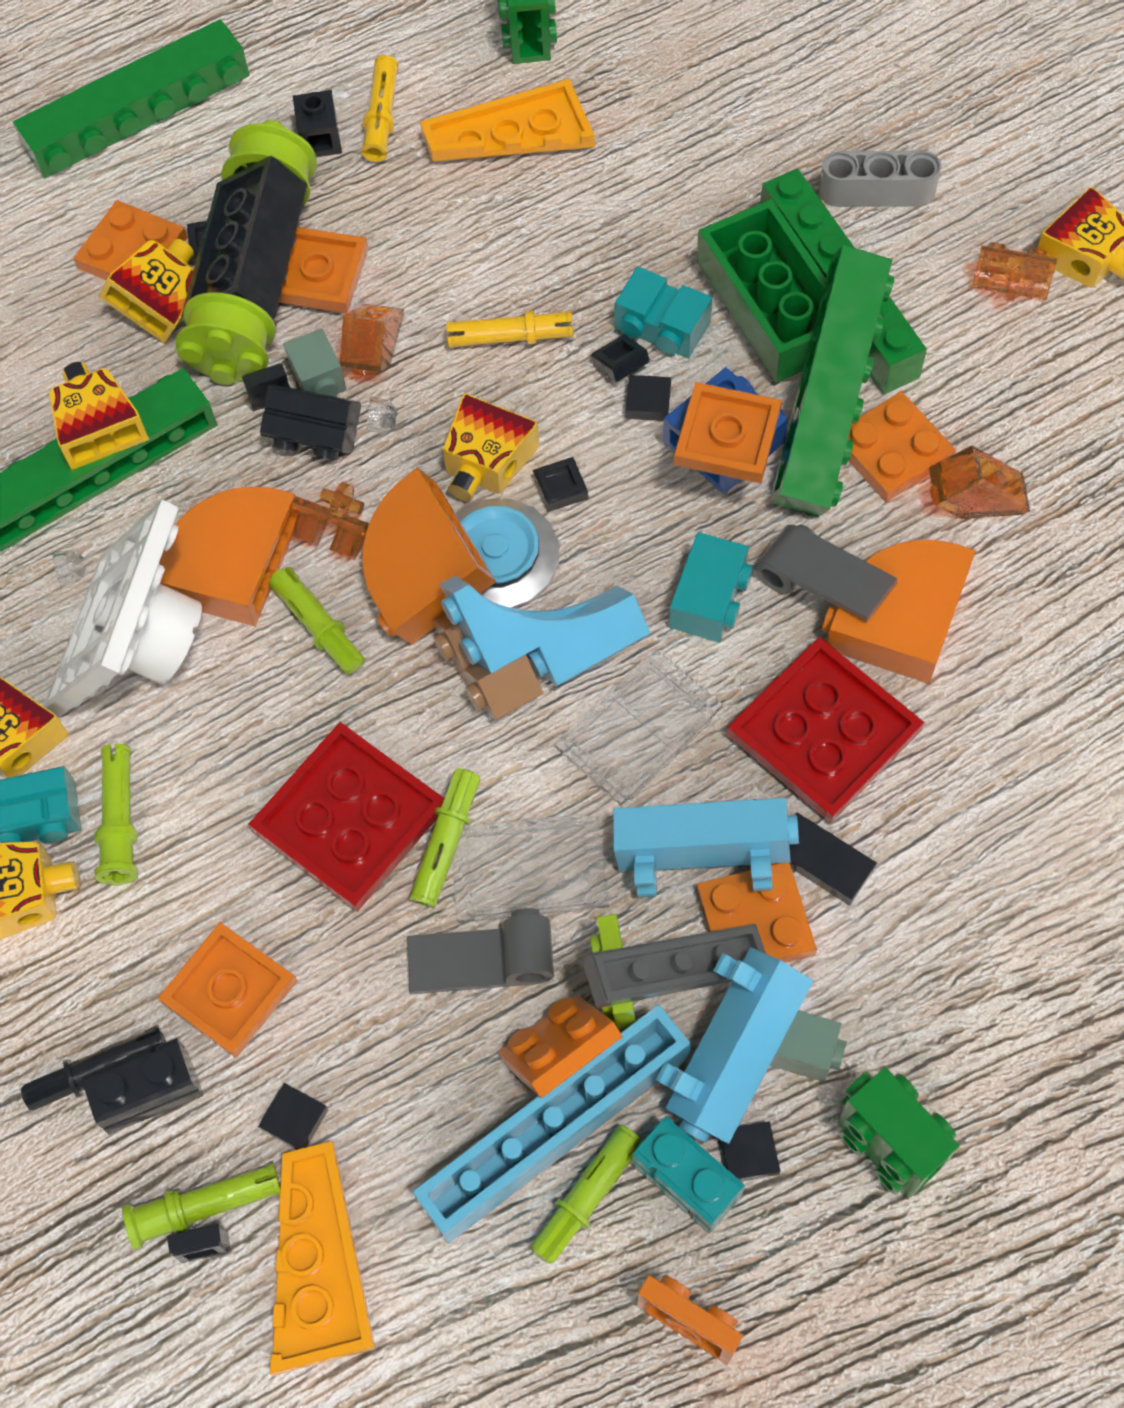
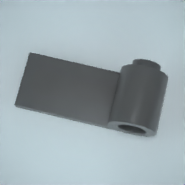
M805 525L785 526L754 565V571L758 578L772 590L787 594L797 584L865 622L869 621L897 584L896 577L818 537L813 530Z
M522 908L514 910L511 913V917L503 921L501 929L407 936L410 994L533 985L548 982L554 978L550 919L540 915L538 909Z

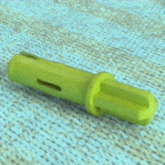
M286 567L285 570L283 568L277 570L269 579V585L314 637L313 643L315 647L320 650L325 649L346 674L355 673L358 668L363 666L365 659L344 634L345 625L331 617L315 595L299 579L293 568Z
M457 768L452 775L441 808L437 807L434 813L438 817L409 900L430 908L436 907L464 826L471 823L468 815L481 781L480 776L473 771ZM441 847H443L437 867L435 870H432L439 850Z
M619 1124L611 1138L599 1154L595 1156L563 1201L557 1199L555 1206L558 1210L531 1244V1250L541 1260L548 1264L555 1262L580 1227L587 1230L590 1226L588 1220L592 1213L619 1180L621 1174L633 1160L632 1154L643 1142L636 1133L626 1126Z

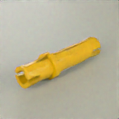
M388 55L378 56L374 61L369 108L364 114L362 122L363 129L365 130L362 156L372 162H380L386 158L388 136L394 128V118L391 114L399 64L395 58ZM382 88H384L383 97L381 98ZM380 119L379 128L377 129V122Z
M525 311V316L447 321V332H465L464 335L447 336L449 348L526 340L529 345L537 344L538 339L574 338L573 326L555 327L556 324L572 323V311L535 315L534 311Z

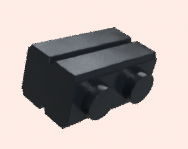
M269 384L260 434L264 437L273 438V447L297 451L299 444L314 447L312 455L338 460L339 452L352 453L357 433L356 427L361 411V402Z
M177 1038L157 1046L154 1052L149 1049L81 1077L96 1124L109 1135L203 1096L189 1052Z

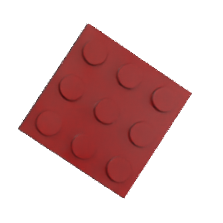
M819 636L727 726L726 734L821 816L832 823L923 730L925 722Z
M339 722L248 825L253 833L358 912L437 820L438 815L434 812L437 807L441 808L444 797L342 722Z

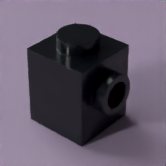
M332 90L293 95L297 133L309 143L316 157L342 154Z

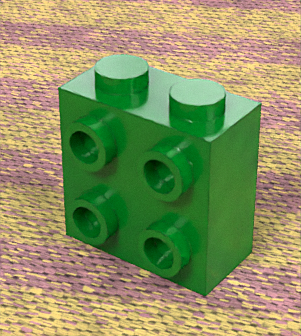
M497 0L499 19L507 20V24H501L503 49L511 48L513 64L551 60L550 44L557 43L555 18L549 19V15L556 14L555 0Z
M886 1067L874 1077L868 1071L863 1073L845 1091L847 1096L840 1102L844 1109L837 1124L842 1128L839 1132L842 1140L857 1155L860 1156L865 1153L878 1167L875 1170V1174L880 1182L894 1195L901 1192L907 1200L932 1179L948 1163L960 1147L954 1140L956 1133L952 1126L940 1114L934 1112L931 1115L916 1100L919 1094L911 1082L899 1073L894 1076Z

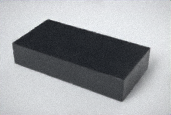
M796 812L799 844H790L791 869L850 906L874 872L877 862Z

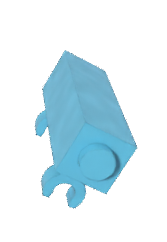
M786 798L613 808L614 854L619 872L634 871L637 897L657 896L656 870L751 865L753 891L773 890L771 864L790 863V844H799L797 815L788 816Z
M751 947L743 962L740 960L736 961L722 953L713 971L732 983L685 1072L665 1062L656 1078V1081L674 1090L665 1109L683 1119L679 1126L683 1131L705 1143L710 1134L728 1144L730 1143L814 981L783 961Z

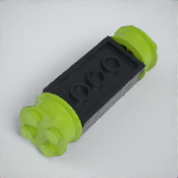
M274 120L242 126L230 138V157L223 164L221 171L222 181L216 185L181 314L186 327L179 331L175 341L177 355L180 359L195 370L208 375L215 383L221 385H231L234 381H243V375L267 368L269 358L265 348L273 342L276 334V327L272 319H274L279 310L278 301L283 282L287 277V265L291 249L296 241L295 232L299 216L310 196L308 180L313 177L317 167V157L309 143L295 132L286 129L281 123Z

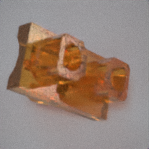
M990 242L987 246L981 245L972 288L1005 293V301L1011 302L1014 301L1015 295L1047 300L1057 258L1049 257L1047 251L1032 249L1025 253L1009 250L1005 244Z
M342 482L335 491L323 488L320 493V500L329 503L330 508L295 496L291 509L299 514L295 521L292 536L306 543L318 546L326 525L337 529L329 550L355 560L363 547L369 523L347 515L349 511L361 514L364 509V502L354 499V486Z

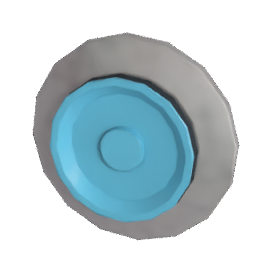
M484 499L464 506L455 513L497 581L480 594L481 596L492 602L517 608L532 602L549 587L559 566V541L551 523L534 507L513 499Z

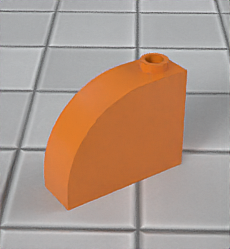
M418 467L400 480L382 499L370 520L365 534L362 554L364 578L367 588L381 612L377 615V620L384 631L391 637L397 635L410 644H414L435 628L434 619L445 614L441 601L446 597L440 587V583L456 575L481 594L497 581L438 484Z
M241 487L217 493L196 504L177 521L175 525L179 528L176 538L168 551L163 550L159 564L164 566L165 571L160 584L201 602L203 613L256 627L272 589L269 585V579L280 569L302 516L295 493L269 487Z
M912 540L889 546L867 559L866 562L896 577V586L868 622L839 607L830 605L822 626V631L829 633L827 643L844 656L930 684L976 550L947 541Z

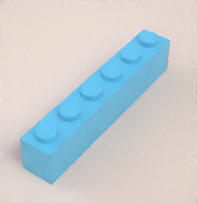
M659 1004L621 1033L623 1037L542 1099L539 1096L413 1191L417 1201L448 1244L657 1084L656 1078L665 1062L677 1068L689 1059L691 1043Z

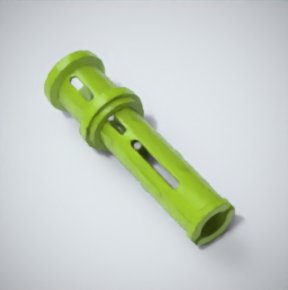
M115 743V754H112V746L110 744L101 748L102 825L95 832V843L99 845V866L95 869V880L106 885L129 884L138 878V868L133 865V845L137 842V831L130 824L131 748L125 744Z
M274 1163L181 1194L179 1190L174 1191L171 1189L165 1191L163 1198L136 1207L131 1203L123 1205L124 1224L132 1248L134 1250L143 1248L145 1241L172 1232L175 1234L185 1232L190 1229L189 1224L274 1195H280L281 1184L278 1182L279 1177Z

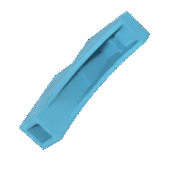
M456 575L440 583V587L446 597L441 601V606L449 621L453 625L459 624L465 638L460 640L464 654L472 665L478 663L491 674L526 655L534 673L538 677L544 676L558 686L650 634L634 594L617 585L600 595L573 606L536 611L511 608L492 602L481 596L470 584Z

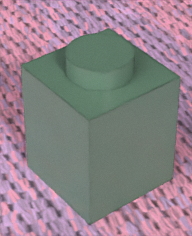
M322 328L283 343L289 367L301 390L334 397L347 390L341 365Z
M798 1010L770 1066L825 1082L829 1069L839 1070L847 1043V1041L838 1039L842 1023Z

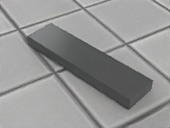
M756 924L591 953L582 959V963L596 1007L602 1008L731 982L713 971L722 953L736 961L740 960L743 962L750 947L765 954L766 952Z

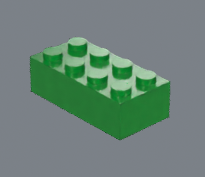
M770 199L699 229L697 263L774 382L778 383L803 372L826 278L774 201Z

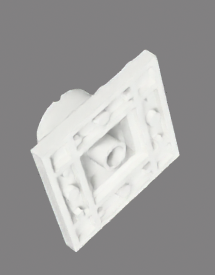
M161 499L100 556L44 705L45 708L57 715V717H61L73 707L78 708L86 697L92 698L98 688L102 685L108 686L114 676L118 673L123 675L127 669L163 684L166 680H170L182 664L195 636L192 629H196L199 625L202 605L201 602L160 584L165 569L164 566L159 564L163 550H169L178 533L179 527L173 524L179 507Z

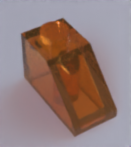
M364 303L345 314L342 322L341 367L352 368V374L362 377H375L377 372H382L389 367L402 325L404 309Z
M973 445L929 467L932 484L930 495L935 506L960 519L1014 516L1030 512L1023 473Z

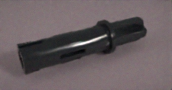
M155 1025L140 1034L124 1041H119L72 1063L68 1059L64 1060V1068L24 1084L20 1090L26 1107L29 1110H36L73 1093L77 1098L83 1096L82 1090L85 1089L81 1077L149 1049L154 1052L157 1046L166 1043L160 1026Z

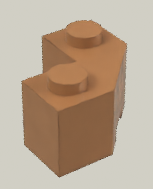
M446 614L433 620L439 635L433 637L436 647L445 661L451 659L468 685L465 687L466 693L477 711L484 709L497 720L544 694L526 655L491 674L478 663L472 665L467 659L460 645V640L465 637L459 624L453 625Z

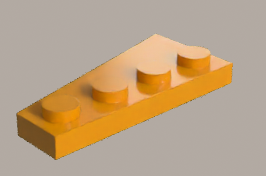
M570 79L420 121L421 133L433 161L596 147L594 132Z
M333 1141L283 1153L279 1205L280 1237L279 1250H277L276 1257L277 1289L272 1326L274 1328L273 1354H271L270 1375L272 1376L376 1349L335 1144Z

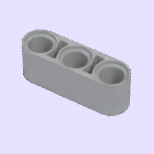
M929 151L832 152L823 160L819 195L824 203L836 207L924 206L935 198L941 162L935 154Z

